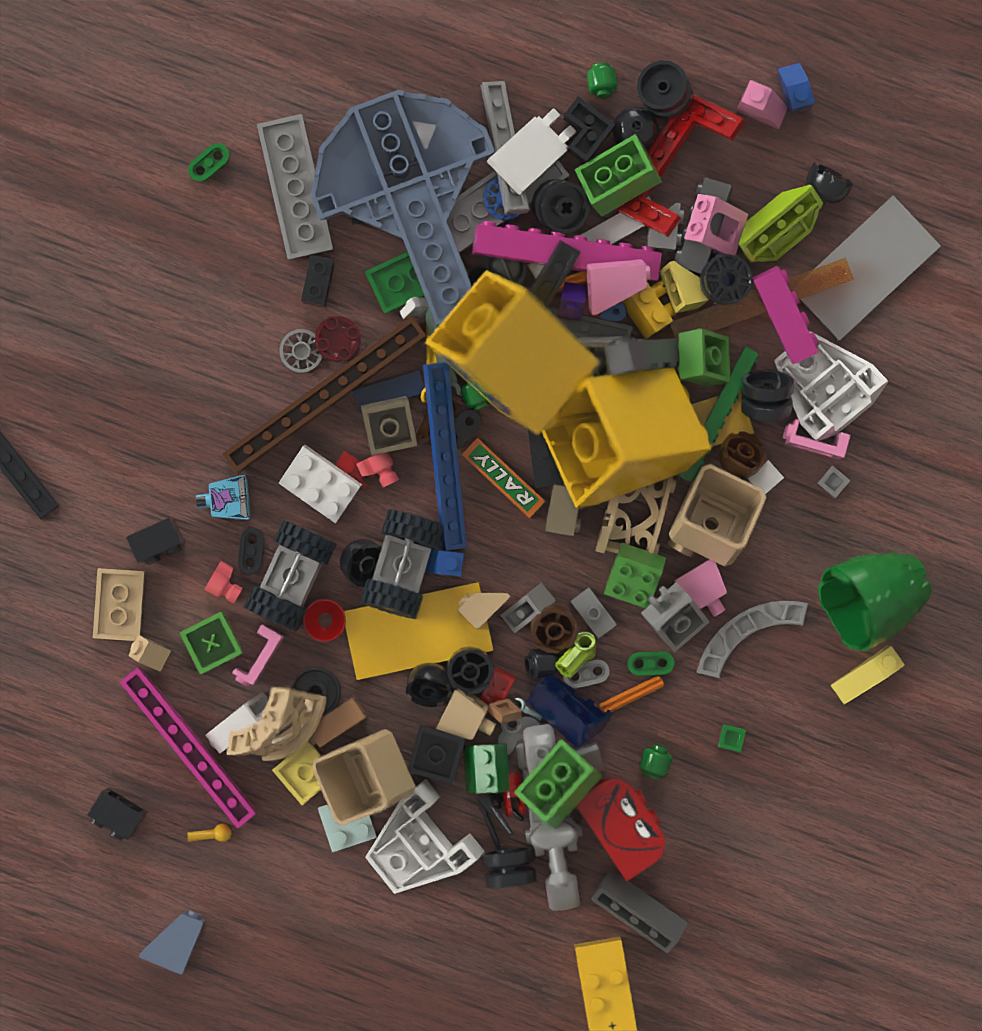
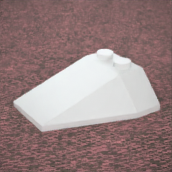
M816 335L820 344L816 346L819 353L793 365L785 351L774 362L778 371L786 373L793 378L794 388L791 397L801 426L815 441H820L837 435L872 406L887 385L888 380L873 364Z

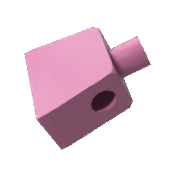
M709 559L674 580L692 598L699 609L707 605L713 617L726 610L719 598L725 595L727 590L716 562Z

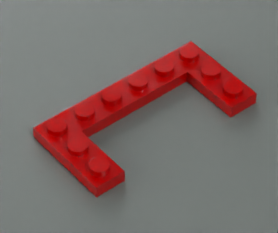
M693 94L692 103L687 111L679 117L668 121L648 151V154L661 178L696 124L734 141L746 122L742 117ZM654 187L614 209L666 237L670 236L681 220L678 214L647 199Z

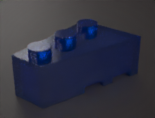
M549 675L538 682L528 697L527 702L567 738L571 744L578 748L601 733L614 713L610 710L604 712L594 706V700L588 698L586 701L575 694L576 689Z

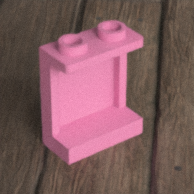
M262 624L257 633L269 639L250 672L247 673L241 668H236L233 671V674L237 675L235 680L245 686L257 684L285 637L284 634L267 624Z

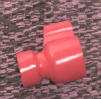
M389 452L373 455L356 464L362 477L379 474V481L382 487L399 480L396 472L392 471L393 460Z
M220 561L204 590L216 597L225 596L227 601L234 604L243 588L237 584L232 585L230 583L233 567Z

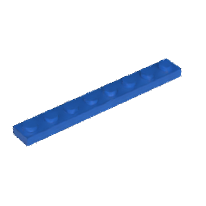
M446 362L424 364L439 524L444 526L441 536L442 550L467 548L449 365Z

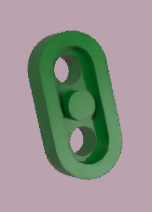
M220 143L209 146L189 164L188 173L190 177L199 183L209 180L229 162V150ZM218 152L223 154L220 160L214 158ZM200 167L205 169L202 175L197 174V169Z
M665 651L636 652L628 658L627 666L631 673L638 676L664 675L672 671L674 658ZM661 658L666 660L664 667L658 665V660ZM637 659H641L643 661V666L641 668L635 667V661Z

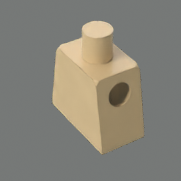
M458 689L455 690L436 729L472 740L477 730L490 736L496 723L484 717L489 708L486 703L474 694H465Z

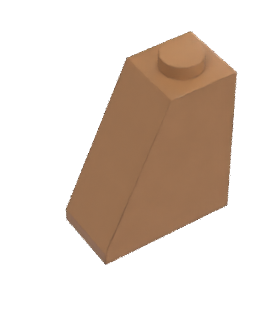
M352 697L321 718L315 732L309 739L313 746L317 744L320 748L367 717L366 712L356 697Z

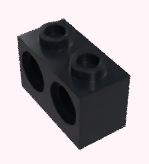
M310 255L301 298L302 303L326 308L335 265L334 259Z

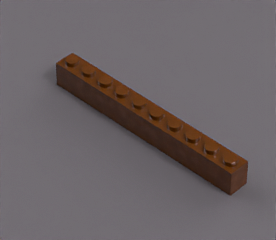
M413 317L409 318L223 453V456L237 474L241 473L349 395L353 390L360 387L425 340V333Z

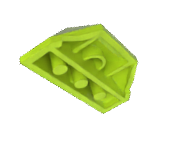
M807 185L781 192L746 221L738 245L750 262L777 261L812 232L819 209H821L823 204L813 186Z

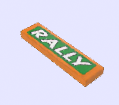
M478 438L462 454L469 463L528 518L545 502Z

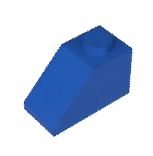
M797 63L777 69L789 113L792 114L812 108L815 100L809 80L801 64Z
M431 550L425 572L461 577L464 553Z

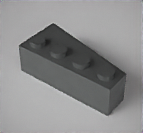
M623 338L614 340V345L606 347L611 375L670 367L679 368V338L660 340Z

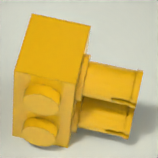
M663 279L652 286L647 282L645 289L621 301L645 340L673 322L671 317L677 314L674 312L671 301L663 306L658 299L667 293L666 287H662L665 285Z

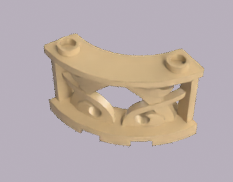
M673 476L661 480L663 486L660 491L654 489L655 483L648 485L647 488L645 486L637 489L631 497L621 495L609 500L595 551L605 553L606 550L618 553L621 543L609 540L625 538V544L630 545V537L635 535V542L640 545L639 540L645 537L648 541L645 551L658 555L660 544L657 543L669 493L674 492L677 480L673 479ZM641 493L648 503L651 515L639 525L631 528L628 515L623 510L618 509V504L629 503ZM662 497L660 507L658 509L657 503L654 498ZM621 517L625 520L626 530L622 531L623 524L620 527L616 526L615 521L617 518ZM655 523L654 530L651 535V533L648 532L646 529H648L651 525Z
M272 688L267 706L261 714L262 719L257 724H252L245 729L230 731L227 755L243 756L254 754L262 756L263 761H276L292 755L315 732L325 710L327 698L291 689ZM292 722V726L287 731L276 736L281 729Z

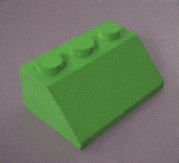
M561 739L514 793L546 824L556 829L603 775Z

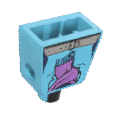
M247 475L210 483L209 494L196 495L197 508H211L212 517L251 520Z

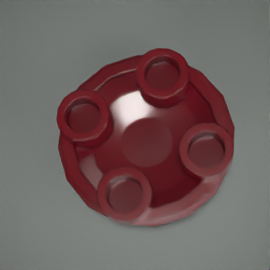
M331 316L322 321L316 329L314 337L315 346L320 355L333 362H342L353 357L359 349L361 340L359 328L349 319L340 316Z

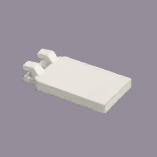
M554 108L543 119L539 116L537 118L534 117L487 160V163L518 195L524 192L565 154L568 147L566 142L576 133L571 125L559 136L550 128L560 116Z

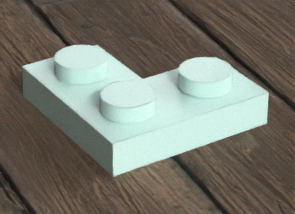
M328 804L318 807L332 852L377 838L370 815L345 825H340L335 822Z

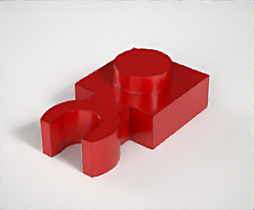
M343 451L335 466L352 478H357L362 487L368 488L369 486L363 482V477L356 465L361 461Z

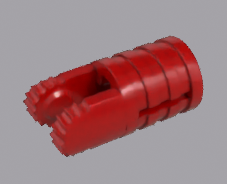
M521 772L509 774L510 790L503 791L506 817H512L513 809L510 798L513 797L518 799L520 814H527L525 803L514 793L522 783L520 778Z

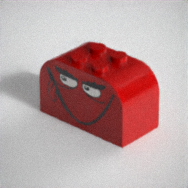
M607 777L598 781L576 806L626 881L654 864L661 857L665 848V839L658 826L661 821L653 809L647 810L645 805L648 801L641 791L637 790L635 792L632 786L624 779Z

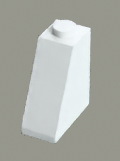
M262 691L205 735L209 739L210 745L219 754L228 748L230 731L245 729L252 724H257L262 719L261 714L269 701L265 693Z

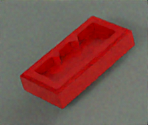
M495 667L489 686L483 690L479 699L488 706L490 703L505 700L516 676ZM487 710L486 714L493 717Z

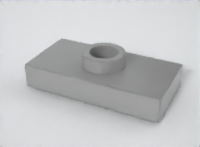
M589 587L570 601L598 639L617 625Z

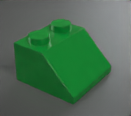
M507 743L463 746L466 793H493L510 790Z

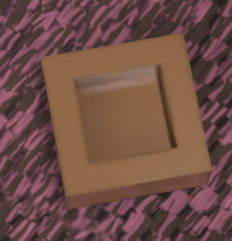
M509 699L490 703L488 712L501 724L521 718L522 711Z

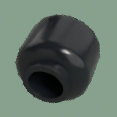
M539 648L529 651L528 656H525L526 672L535 679L553 677L557 672L555 663L560 657L558 654L547 653Z

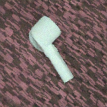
M515 698L522 703L520 708L522 712L529 714L539 721L541 720L542 715L527 707L523 699Z

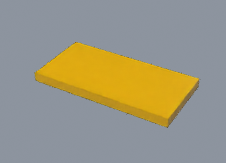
M479 582L422 594L423 599L417 619L397 616L370 606L344 611L346 616L345 628L356 679L360 680L411 669L424 663L448 661L454 652L463 647H477L484 652L493 651L487 621L477 630L458 611L461 607L458 602L467 593L470 596L474 593H481Z

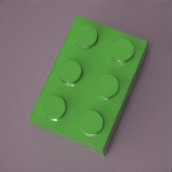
M636 134L575 169L592 206L601 217L662 182L646 148Z

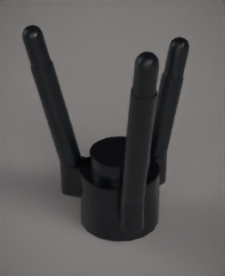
M493 792L487 794L478 802L481 805L479 810L484 816L498 850L501 849V845L488 812L490 815L495 814L510 836L513 835V831L498 811L502 808L499 803L504 806L503 797L500 793L496 795ZM512 807V814L520 821H523L524 818Z

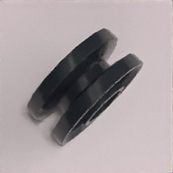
M727 254L715 257L707 262L701 271V290L706 298L715 304L727 305L739 302L748 295L752 288L753 277L751 269L746 261L739 256ZM724 274H727L730 278L728 286L722 281Z
M323 667L305 669L295 678L291 690L310 694L312 686H319L322 689V696L327 698L323 715H326L336 707L340 699L341 687L338 678L331 671Z

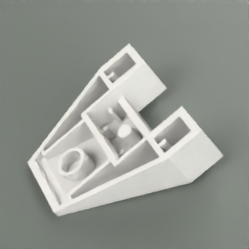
M427 779L415 787L414 794L398 803L365 857L394 894L459 874L484 853L482 847L470 833L453 846L428 816L425 810L432 806L441 796Z

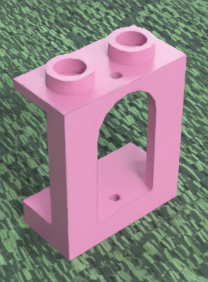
M698 194L684 239L697 241L713 249L714 254L721 253L722 256L727 254L736 256L738 243L749 214L717 197ZM719 212L725 216L717 237L711 232L710 224L712 217Z
M797 419L785 426L782 437L786 439L785 445L837 460L844 458L850 439L849 434L841 432L835 435L833 445L797 436L796 431L799 424Z

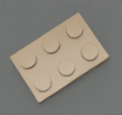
M98 568L93 638L136 641L138 635H141L145 571Z

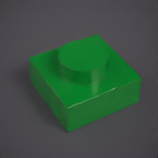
M723 724L718 747L741 752L746 729Z

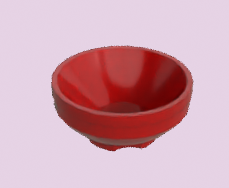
M320 599L310 604L306 609L303 624L306 632L313 639L327 642L336 639L343 632L346 616L338 603L328 599ZM328 613L331 615L332 624L329 627H322L319 624L318 619L321 614Z

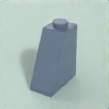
M194 910L184 911L140 952L139 958L182 975L185 972L206 920L201 918L202 914Z

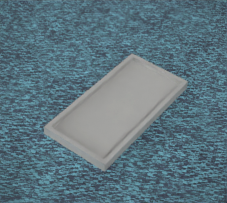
M893 195L791 291L794 290L798 299L837 341H840L941 245Z

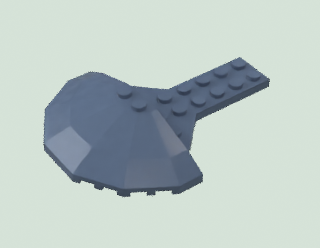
M396 90L354 106L346 112L344 118L336 125L333 132L319 148L311 198L320 221L347 214L403 239L435 324L439 326L472 288L447 220L472 165L492 156L495 150L486 128L469 117L464 111H461L447 98L426 96L425 94L404 92L403 90Z

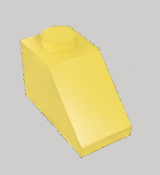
M675 261L669 262L660 270L675 313L698 309L709 300L701 290L700 278Z

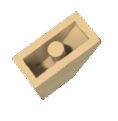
M467 593L458 602L461 606L458 611L478 630L510 595L508 593H474L470 596Z

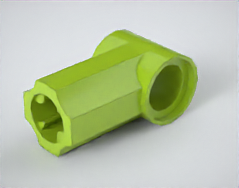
M581 632L577 635L575 643L555 663L560 674L566 678H572L585 662L594 659L596 655L595 637L589 632Z

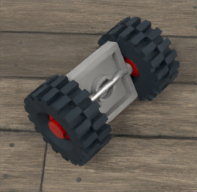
M389 509L381 531L385 535L375 572L371 580L367 579L360 602L390 614L417 619L423 596L418 594L431 549H438L444 526L422 516Z
M283 520L274 539L275 542L281 545L278 546L260 588L253 586L244 608L288 629L298 631L307 611L303 606L322 566L321 563L328 564L337 543Z

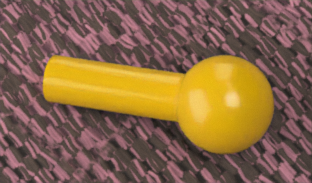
M221 823L215 826L214 829L187 832V840L190 842L215 838L219 842H226L230 839L232 831L227 824Z

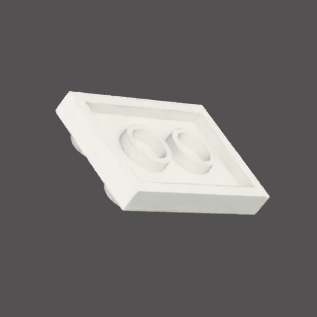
M307 445L301 448L279 481L281 486L334 523L339 520L362 486L357 480Z

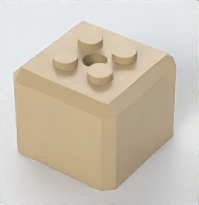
M711 464L702 466L688 489L670 529L669 536L673 542L723 566L731 565L745 547L765 502L766 495L762 489ZM705 521H713L716 524V529H708Z
M386 729L344 745L313 761L312 769L335 822L340 825H345L384 810L414 794L415 785L392 732Z

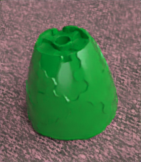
M890 552L887 554L861 555L826 568L818 585L820 606L826 611L831 623L841 636L842 643L851 650L863 652L892 638L905 628L929 601L932 587L930 581L925 580L924 576L927 573L919 559L912 554Z

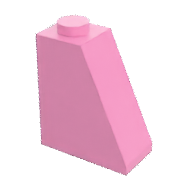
M750 80L736 112L779 129L788 107L773 89Z
M642 259L586 264L589 311L592 315H597L647 287V280H650L649 266H646Z

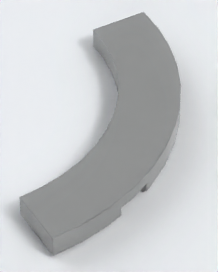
M798 601L769 602L749 608L736 615L712 637L701 656L696 673L719 678L725 661L732 650L742 640L760 629L781 624L803 626L808 603Z

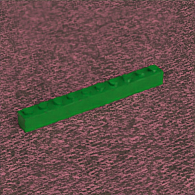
M744 347L730 373V383H725L703 425L708 433L710 445L717 440L719 436L717 432L719 429L722 430L725 424V417L730 415L732 403L735 404L739 398L737 394L739 390L742 391V378L745 374L752 372L750 370L752 365H756L759 359L757 357L759 353L748 347ZM705 455L687 471L677 476L691 483L698 474L696 473L698 468H702L705 460L703 459Z

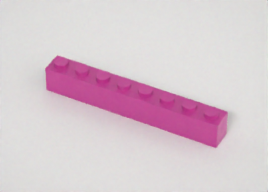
M483 221L482 224L475 227L472 254L545 265L559 240H562L581 252L571 270L587 272L586 264L642 259L646 266L650 268V280H647V282H656L659 278L662 253L655 252L656 248L642 246L640 250L634 249L633 245L629 243H619V246L610 245L609 240L597 239L596 242L587 241L588 237L574 236V239L565 238V234L559 232H551V235L542 234V230L529 228L528 232L520 231L519 226L505 225V228L496 227L495 222Z
M137 667L119 682L237 829L258 812L142 667Z

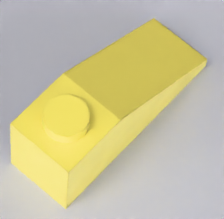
M887 645L831 684V687L842 703L846 704L905 666V664L893 647Z

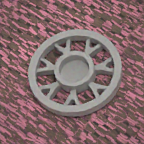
M297 329L289 332L283 338L279 349L280 358L283 364L291 371L298 373L309 372L320 363L322 356L320 353L319 355L315 353L318 350L311 351L309 346L315 343V341H311V338L315 337L313 332ZM303 333L310 335L308 343L301 341ZM293 334L296 335L299 341L294 345L289 340V337ZM283 346L293 347L292 353H283ZM310 354L318 357L315 364L308 360ZM294 356L297 360L290 366L286 360ZM299 360L306 361V369H299Z

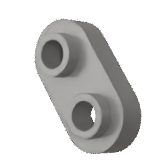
M596 659L585 662L577 671L579 674L578 680L573 681L570 677L566 678L565 676H563V679L569 687L580 688L604 682L608 678L610 671L607 663ZM595 667L602 669V673L598 676L593 673Z

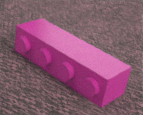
M775 266L754 276V285L790 362L794 365L819 353L816 346L820 345L814 332L810 334L806 326L810 324L805 312L800 313L797 304L800 303L798 296L794 290L790 292L787 283L790 282V279L785 269L780 270L778 266Z

